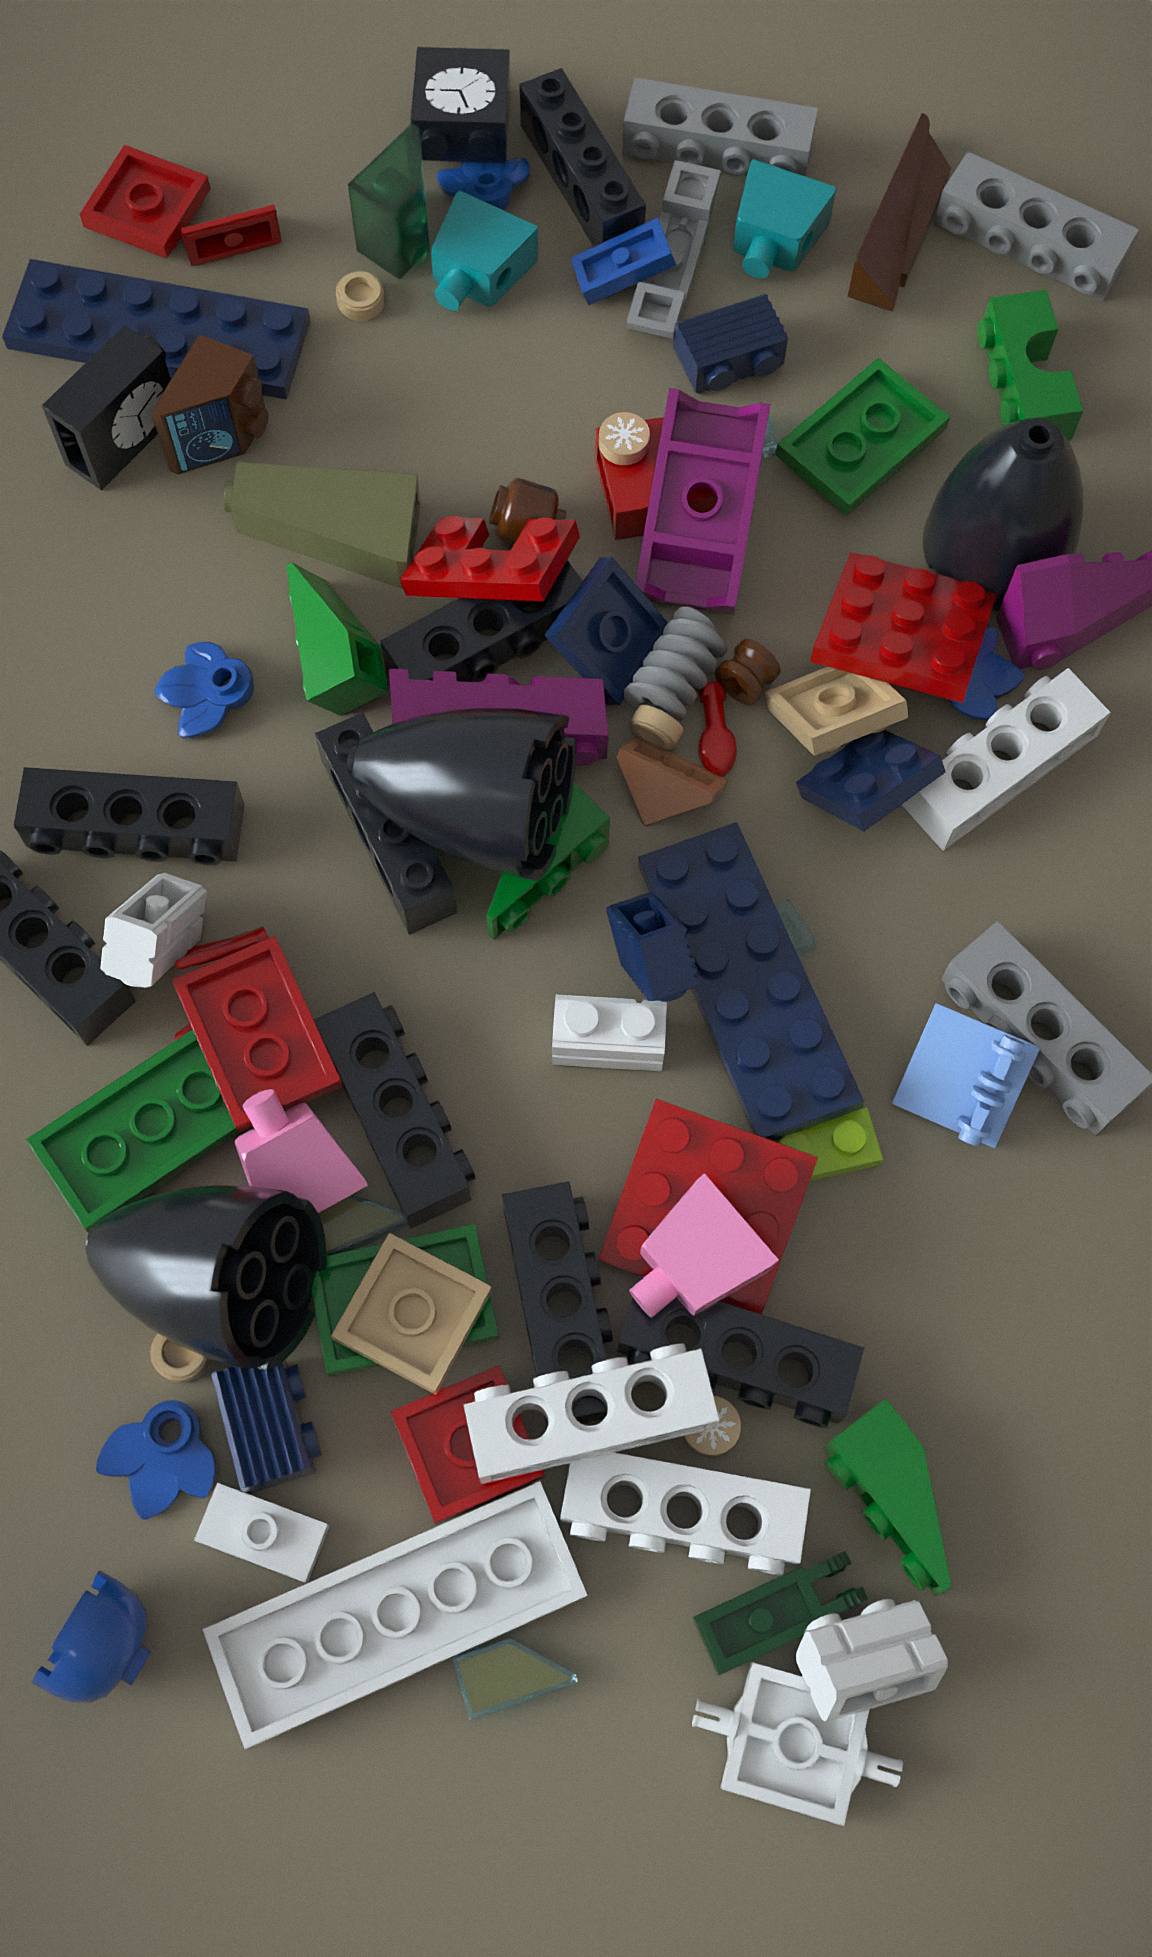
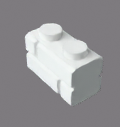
M164 872L157 874L105 918L103 940L107 944L102 948L100 969L106 975L120 979L123 983L132 987L146 988L152 986L175 964L177 959L182 958L187 953V950H190L201 940L203 918L200 915L205 910L207 890L202 885Z
M556 994L552 1038V1065L662 1071L665 1052L667 1002L643 1000L641 1003H637L635 999Z
M892 1599L879 1600L866 1607L860 1616L842 1620L838 1614L822 1616L807 1627L796 1652V1662L806 1685L811 1688V1696L821 1719L825 1722L936 1690L948 1668V1659L936 1635H932L931 1625L920 1602H916V1600L896 1605Z

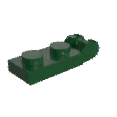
M844 1551L806 1570L801 1566L692 1617L717 1676L804 1636L807 1627L816 1619L828 1614L842 1613L868 1600L863 1587L858 1589L851 1588L838 1594L836 1599L821 1606L814 1591L812 1582L824 1576L830 1578L845 1571L846 1566L852 1564L847 1552Z

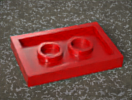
M275 936L172 979L238 1133L253 1127L243 1108V1104L250 1097L261 1091L273 1089L283 1109L287 1111L300 1103H307L343 1087L337 1070Z

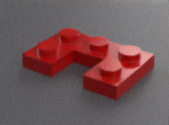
M440 517L400 578L405 596L544 601L580 539L576 520H554L548 517L529 519L511 550H487L482 548L489 537L484 518Z

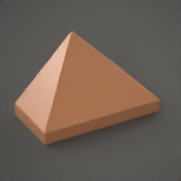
M638 736L633 737L622 746L616 757L644 826L710 804L725 789L728 782L727 779L715 775Z

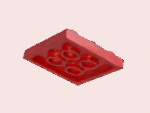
M850 552L814 643L810 662L963 703L996 594L985 592L981 585L972 581L959 582L954 578L934 574L922 568H911L884 561L875 556H865Z
M656 1098L598 1260L642 1277L647 1276L653 1269L640 1254L641 1246L696 1180L705 1173L779 1259L768 1273L720 1300V1302L762 1315L818 1157Z

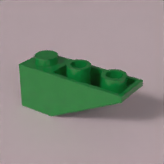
M294 563L286 565L290 588L289 599L292 604L296 627L295 640L300 654L303 673L302 686L306 694V700L342 716L387 693L388 688L381 646L325 579Z
M575 783L573 784L568 815L562 814L558 832L555 837H550L548 844L556 845V855L546 874L540 880L532 881L502 873L487 913L488 935L493 940L505 930L513 932L518 929L532 912L531 907L544 895L551 898L558 894L571 878L569 873L583 861L587 864L592 863L608 847L610 816Z
M886 1398L823 1447L830 1456L825 1460V1465L836 1482L844 1490L847 1491L853 1487L867 1507L861 1512L872 1530L882 1540L890 1536L902 1552L904 1557L899 1560V1563L912 1583L921 1591L928 1587L933 1595L944 1593L952 1585L925 1450Z

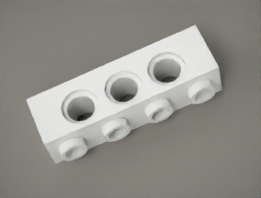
M1069 668L1052 680L1048 676L1038 680L1026 692L1025 700L1016 707L1012 708L1010 704L1001 707L989 718L986 723L987 728L975 737L971 733L960 737L948 749L946 753L948 756L942 760L946 773L902 804L904 809L942 851L946 850L1099 735L1111 712ZM1037 722L1044 724L1049 728L1050 731H1041L1037 729L1032 723ZM993 751L1005 752L1012 760H1002ZM953 780H965L972 785L973 789H961Z
M674 1344L651 1351V1361L628 1366L626 1357L614 1358L592 1365L593 1374L570 1379L568 1371H560L533 1379L535 1388L511 1393L509 1385L494 1386L475 1392L476 1402L463 1405L481 1484L715 1429L719 1422V1417L702 1350L697 1349L686 1352L685 1344ZM644 1382L654 1383L663 1391L665 1404L653 1412L643 1411L634 1404L631 1398L633 1388ZM584 1396L597 1397L604 1403L607 1415L597 1425H583L573 1416L572 1407L574 1403ZM525 1410L541 1412L548 1421L546 1432L535 1440L522 1439L513 1429V1423L518 1414Z
M610 1453L570 1463L560 1523L571 1525L570 1535L582 1539L605 1542L607 1532L630 1536L629 1546L636 1549L664 1553L666 1543L690 1547L688 1558L724 1564L725 1554L749 1558L748 1569L783 1575L785 1565L794 1567L801 1562L811 1489L620 1453ZM626 1485L635 1489L641 1499V1509L638 1513L625 1518L615 1515L607 1503V1496L613 1488ZM678 1496L692 1499L699 1509L698 1523L688 1529L678 1528L673 1525L666 1511L667 1504L671 1499ZM735 1507H744L755 1515L758 1529L754 1538L741 1540L729 1532L726 1525V1517L729 1510Z

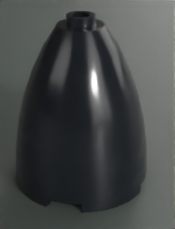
M1029 418L1011 422L993 431L973 446L949 473L929 512L923 532V552L929 569L934 568L938 575L954 578L959 582L972 581L978 583L984 588L985 592L996 594L992 610L999 611L1017 565L1065 554H1074L1078 545L1083 519V485L1078 461L1064 434L1047 420Z
M516 708L455 709L421 715L393 723L364 736L359 745L354 744L350 749L347 759V773L350 777H353L355 787L377 810L423 842L458 859L488 870L538 881L546 874L556 855V845L548 844L549 839L557 834L562 814L568 815L575 776L576 738L565 737L564 728H568L570 719L567 715Z
M212 1185L183 1188L152 1195L123 1206L101 1219L91 1230L86 1240V1253L90 1267L103 1287L125 1310L148 1328L175 1344L206 1358L243 1369L260 1368L269 1370L282 1363L298 1347L315 1317V1314L307 1310L312 1295L311 1289L316 1271H325L327 1263L324 1228L313 1204L309 1200L298 1198L288 1191L255 1186Z

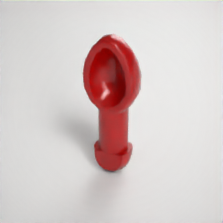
M710 681L700 690V702L704 705L706 728L698 742V754L706 770L724 777L732 769L736 760V739L733 733L726 727L724 701L727 698L725 689L722 684Z

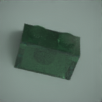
M410 124L348 183L356 250L399 280L412 267L421 265L430 251L419 128Z

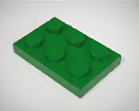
M878 357L777 443L775 455L842 513L848 516L948 427L950 416Z
M475 1224L402 1239L488 1284ZM382 1244L328 1255L326 1270L316 1271L311 1291L326 1373L329 1377L381 1366L334 1341L331 1335ZM489 1296L462 1347L499 1339L491 1296Z

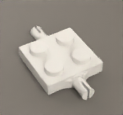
M752 1662L750 1663L743 1695L733 1710L706 1703L700 1699L697 1701L695 1711L715 1716L718 1720L714 1721L694 1715L692 1727L696 1726L727 1736L728 1758L721 1783V1789L844 1826L851 1793L861 1780V1776L893 1785V1787H897L901 1776L878 1770L877 1766L902 1772L903 1760L867 1751L868 1745L865 1728L869 1710L828 1722L822 1721L811 1696V1688L806 1685L804 1678Z

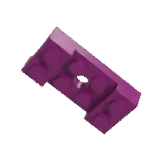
M669 388L635 582L650 601L735 614L771 404L760 402L743 407L698 401L679 389ZM705 487L712 490L717 497L715 507L706 513L692 510L688 505L687 498L694 489Z

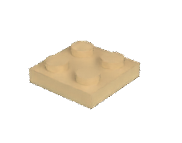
M825 667L765 691L767 709L814 756L834 751L845 743L870 733L883 731L889 725L908 718L906 699L888 683L830 667Z
M389 1233L331 1337L334 1341L436 1395L491 1295L492 1286Z

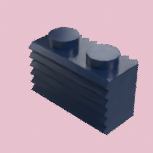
M763 294L676 322L673 348L695 393L700 394L703 390H723L739 378L745 379L748 375L753 377L754 375L766 376L771 374L784 364L788 336L787 332H784L783 325L780 324L779 317L776 316V311L772 307V302L768 299V294Z
M648 892L606 908L621 967L629 974L635 985H638V989H641V993H644L647 1001H672L682 997L686 990L698 985L700 981L696 975L698 969L693 965L695 959L690 954L692 952V948L688 945L690 939L685 934L688 929L657 895Z
M286 1360L269 1370L260 1368L243 1369L235 1366L211 1374L241 1491L251 1494L316 1473L312 1458L322 1456V1450L313 1421L303 1423L297 1401L306 1399L307 1394L298 1364L288 1367Z

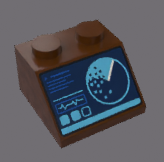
M199 334L151 412L170 472L179 475L243 455L253 439L262 436L266 429L269 415L265 408L261 391L262 382L258 377L254 355Z

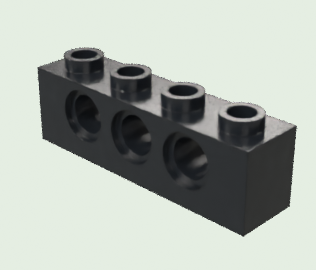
M560 68L520 83V125L593 247L645 224V202L563 69Z
M567 560L544 601L458 598L380 640L384 666L388 672L389 669L408 670L409 679L433 680L434 671L456 672L458 682H481L486 679L488 674H494L498 667L515 657H527L538 650L542 643L548 640L545 634L583 581ZM528 606H538L542 608L541 610L536 612H529L524 610V608ZM487 629H493L499 632L492 636H484L480 634L481 631ZM442 653H451L455 655L453 658L449 660H439L435 658L437 655Z
M362 712L316 732L315 737L321 761L410 935L456 914L455 890L433 846L405 831L377 810L355 787L353 777L348 775L347 759L351 747L354 744L359 745L364 736L373 733L365 714Z
M24 767L14 828L26 847L41 854L55 855L61 853V850L83 851L85 854L96 858H111L115 853L132 854L151 862H162L167 860L168 857L189 858L194 863L212 866L220 864L221 861L237 862L244 801L236 781ZM80 810L88 811L87 814L78 821H67L68 818L74 812ZM130 814L141 815L131 825H119L122 819ZM181 818H194L192 824L186 828H172L174 823Z
M0 851V900L12 898L10 904L0 911V961L88 1046L136 1001L122 980L106 975L100 969L101 959L90 950L95 945V942L88 933L74 920L67 925L62 923L54 915L59 910L57 904L38 885L29 891L18 880L23 875V872L9 856ZM48 933L46 940L41 945L32 948L26 947L29 939L35 934ZM85 968L84 974L76 982L62 983L63 977L71 969Z
M375 992L314 1019L341 1079L343 1088L410 1229L471 1201L468 1183L476 1179L475 1174L463 1149L452 1152L444 1134L452 1130L451 1125L439 1100L429 1104L421 1088V1085L428 1082L426 1073L416 1053L413 1052L405 1055L397 1039L405 1035V1032L393 1006L390 1005L382 1008ZM379 1050L389 1055L386 1063L379 1068L369 1069L360 1064L364 1055L371 1051ZM394 1098H405L412 1103L410 1111L404 1116L390 1117L383 1113L384 1106ZM417 1146H428L436 1152L434 1160L423 1167L410 1165L406 1161V1157Z
M570 1181L502 1194L503 1209L536 1378L564 1371L558 1360L565 1350L572 1347L582 1348L587 1351L591 1356L592 1365L607 1360L603 1343L613 1342L607 1308L596 1309L592 1287L601 1285V1278L595 1251L584 1253L580 1232L589 1230L588 1215L583 1196L573 1198ZM546 1237H559L567 1243L569 1250L561 1259L547 1260L540 1256L536 1250L539 1242ZM561 1291L570 1292L578 1298L581 1306L575 1314L569 1317H559L553 1314L547 1305L552 1295ZM592 1367L580 1375L569 1374V1378L574 1379L593 1374ZM584 1396L578 1399L572 1407L573 1416L581 1424L605 1419L607 1415L604 1403L594 1396ZM544 1416L545 1424H546V1429H547V1428H548V1421H547L546 1417Z
M639 1276L638 1282L641 1281L644 1277ZM676 1297L651 1318L632 1298L617 1348V1352L627 1355L628 1365L651 1361V1351L670 1345L666 1339V1331L673 1325L684 1324L693 1329L698 1341L694 1348L686 1352L697 1349L702 1350L712 1391H715L716 1385H721L739 1391L737 1397L739 1401L757 1408L770 1410L772 1403L795 1409L793 1416L795 1419L822 1428H827L829 1421L839 1423L846 1416L864 1347L720 1301L693 1316ZM730 1342L743 1343L752 1353V1365L745 1369L730 1367L723 1359L722 1347ZM784 1360L800 1362L808 1373L807 1384L798 1388L785 1384L779 1376V1363Z

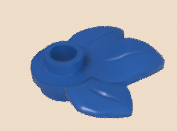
M512 158L506 160V163L462 162V166L457 168L440 170L437 173V181L442 191L448 196L455 197L458 190L501 210H505L509 205L512 189L526 182L530 175V167L526 158Z
M986 628L964 702L960 703L949 700L955 710L973 719L989 720L997 711L995 698L1012 692L1022 683L1025 674L1017 666L993 652L998 638V631L995 628Z
M198 642L187 646L185 651L186 665L176 666L165 672L155 687L154 693L160 700L173 707L182 708L178 735L181 738H195L214 731L223 723L229 709L242 707L253 695L254 680L250 668L239 659L228 658L223 648L215 643ZM229 678H231L230 682L227 685L223 686V684Z
M170 1400L161 1402L151 1408L145 1415L143 1422L130 1423L118 1427L109 1436L101 1449L97 1459L96 1472L110 1477L130 1476L129 1488L134 1508L141 1519L147 1520L167 1510L177 1499L181 1489L192 1496L206 1498L214 1482L216 1468L212 1452L199 1440L201 1424L196 1412L183 1402ZM170 1421H179L182 1427L180 1437L173 1442H166L162 1436L164 1426Z

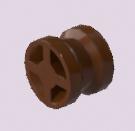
M744 639L735 647L734 657L731 660L723 661L716 668L715 676L718 683L723 685L725 692L742 704L752 705L760 698L762 686L774 682L780 675L781 669L778 661L767 648L752 639Z

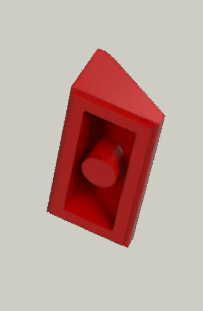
M274 204L181 228L183 243L191 266L282 242Z

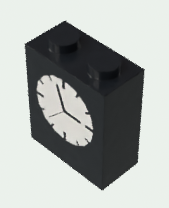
M417 47L410 119L413 161H421L422 156V161L506 163L510 107V49Z
M126 325L42 405L64 464L101 491L158 435L151 412L171 381L165 361L167 355L162 346L151 336L144 335L142 337Z

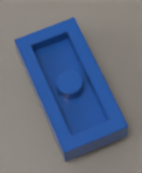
M658 218L570 258L588 305L676 266Z

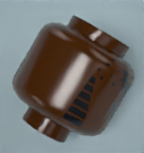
M514 478L507 487L503 485L498 487L490 512L489 524L495 526L498 539L514 545L529 519L548 517L554 520H565L566 511L558 508L559 495L555 489L522 478Z

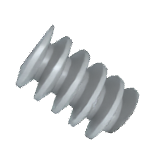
M691 607L678 608L674 613L673 620L665 626L663 635L654 643L653 651L643 660V667L636 671L633 676V682L624 689V698L628 705L635 710L640 705L651 706L667 713L677 721H682L687 715L684 705H692L697 700V693L694 689L701 690L707 684L705 674H711L717 668L715 658H721L727 652V645L719 636L714 623L700 611Z

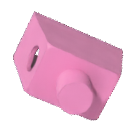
M273 1089L261 1091L244 1102L243 1108L254 1129L239 1136L235 1140V1145L249 1186L288 1191L298 1198L309 1200L318 1213L368 1186L353 1161L306 1102L285 1111Z
M704 1173L641 1246L640 1254L653 1270L633 1286L629 1292L638 1305L651 1318L676 1297L688 1312L694 1316L768 1273L779 1259Z

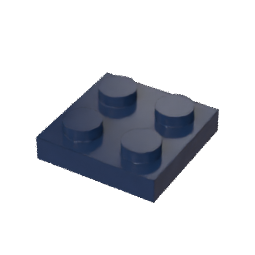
M601 557L549 628L545 637L582 678L603 679L606 705H620L624 700V689L633 682V676L636 671L643 667V660L653 651L654 643L663 635L664 628L668 622L613 557Z
M884 729L883 731L870 733L853 740L830 758L817 763L813 770L796 781L802 799L865 832L946 773L940 755Z

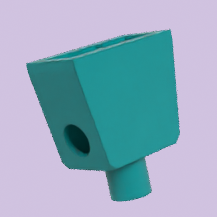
M752 159L738 211L733 244L735 252L745 256L742 262L744 271L754 278L761 279L768 276L772 266L787 271L796 270L831 221L837 187Z
M458 190L431 250L433 279L439 284L434 291V296L439 304L448 310L456 311L466 297L485 306L495 305L538 260V226Z

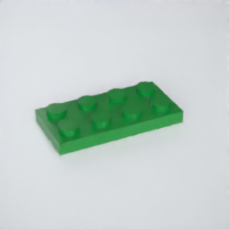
M192 1029L25 1140L84 1229L90 1233L101 1219L123 1206L143 1199L239 1133Z

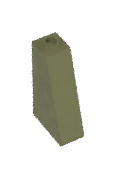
M236 461L234 480L227 481L225 484L224 508L226 512H232L237 533L403 588L400 578L413 560L420 510L417 474Z

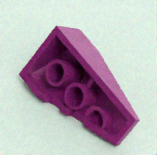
M1152 551L1132 561H1125L1122 552H1108L1102 558L1103 562H1085L1082 554H1065L1017 565L996 616V621L1011 662L1019 669L1033 666L1034 669L1041 670L1052 667L1151 607Z

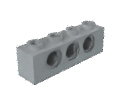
M634 77L624 118L622 155L674 163L677 160L721 170L722 172L746 176L750 163L754 159L806 177L818 108Z
M968 151L942 190L934 224L947 229L953 234L967 238L996 254L1006 256L1033 269L1037 273L1047 275L1101 301H1104L1127 262L1139 229Z
M998 921L992 924L950 961L941 978L946 984L945 988L950 998L958 1006L964 1009L970 1008L983 1023L1040 1047L1028 1077L1036 1085L1042 1088L1048 1087L1063 1103L1062 1107L1065 1114L1077 1126L1084 1129L1088 1128L1097 1136L1152 1084V1073ZM1002 984L1012 990L1015 1000L1001 999L994 993L992 985ZM1031 1023H1042L1049 1027L1053 1033L1054 1040L1039 1038L1033 1032ZM1071 1062L1085 1064L1091 1070L1093 1080H1083L1076 1076L1071 1068Z

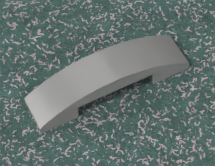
M677 160L674 161L663 198L660 224L676 266L649 277L642 282H638L627 318L626 328L673 339L675 323L679 322L682 318L702 253L721 170Z

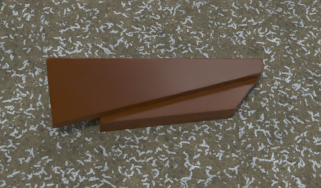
M921 113L856 256L847 296L892 312L896 304L899 286L905 288L951 171L950 165L929 133L930 122L924 113Z

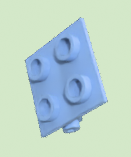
M936 1003L892 1104L960 1133L958 1138L974 1146H979L980 1143L996 1148L1040 1047Z

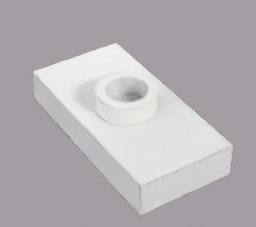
M217 1483L194 1541L308 1583L330 1525Z

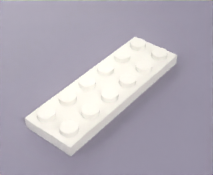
M540 1481L202 1630L244 1749H249L586 1598L588 1595Z

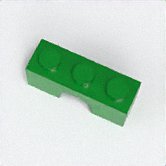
M1047 289L990 297L984 318L978 321L977 338L980 348L986 349L988 353L991 387L998 389L1002 401L1000 406L1002 426L1018 420L1040 418L1053 423L1068 441L1072 440L1083 414V407L1072 371L1046 372L1038 369L1031 363L1048 360L1059 330Z

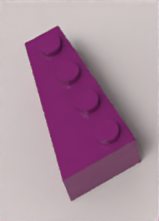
M389 669L392 724L421 715L455 709L516 708L556 713L570 717L568 728H564L565 737L576 738V766L589 765L599 759H607L608 726L603 679L536 676L530 681V685H521L515 679L508 677V674H488L485 680L478 683L458 682L456 672L434 671L433 680L409 679L408 670Z

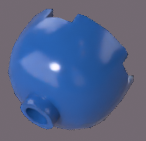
M102 1570L97 1572L91 1585L93 1589L99 1591L98 1595L96 1596L85 1590L51 1646L53 1652L48 1661L55 1664L53 1670L50 1671L41 1666L32 1681L34 1685L48 1693L70 1702L91 1703L107 1697L120 1680L132 1686L151 1653L150 1650L141 1646L148 1628L145 1607L135 1592Z

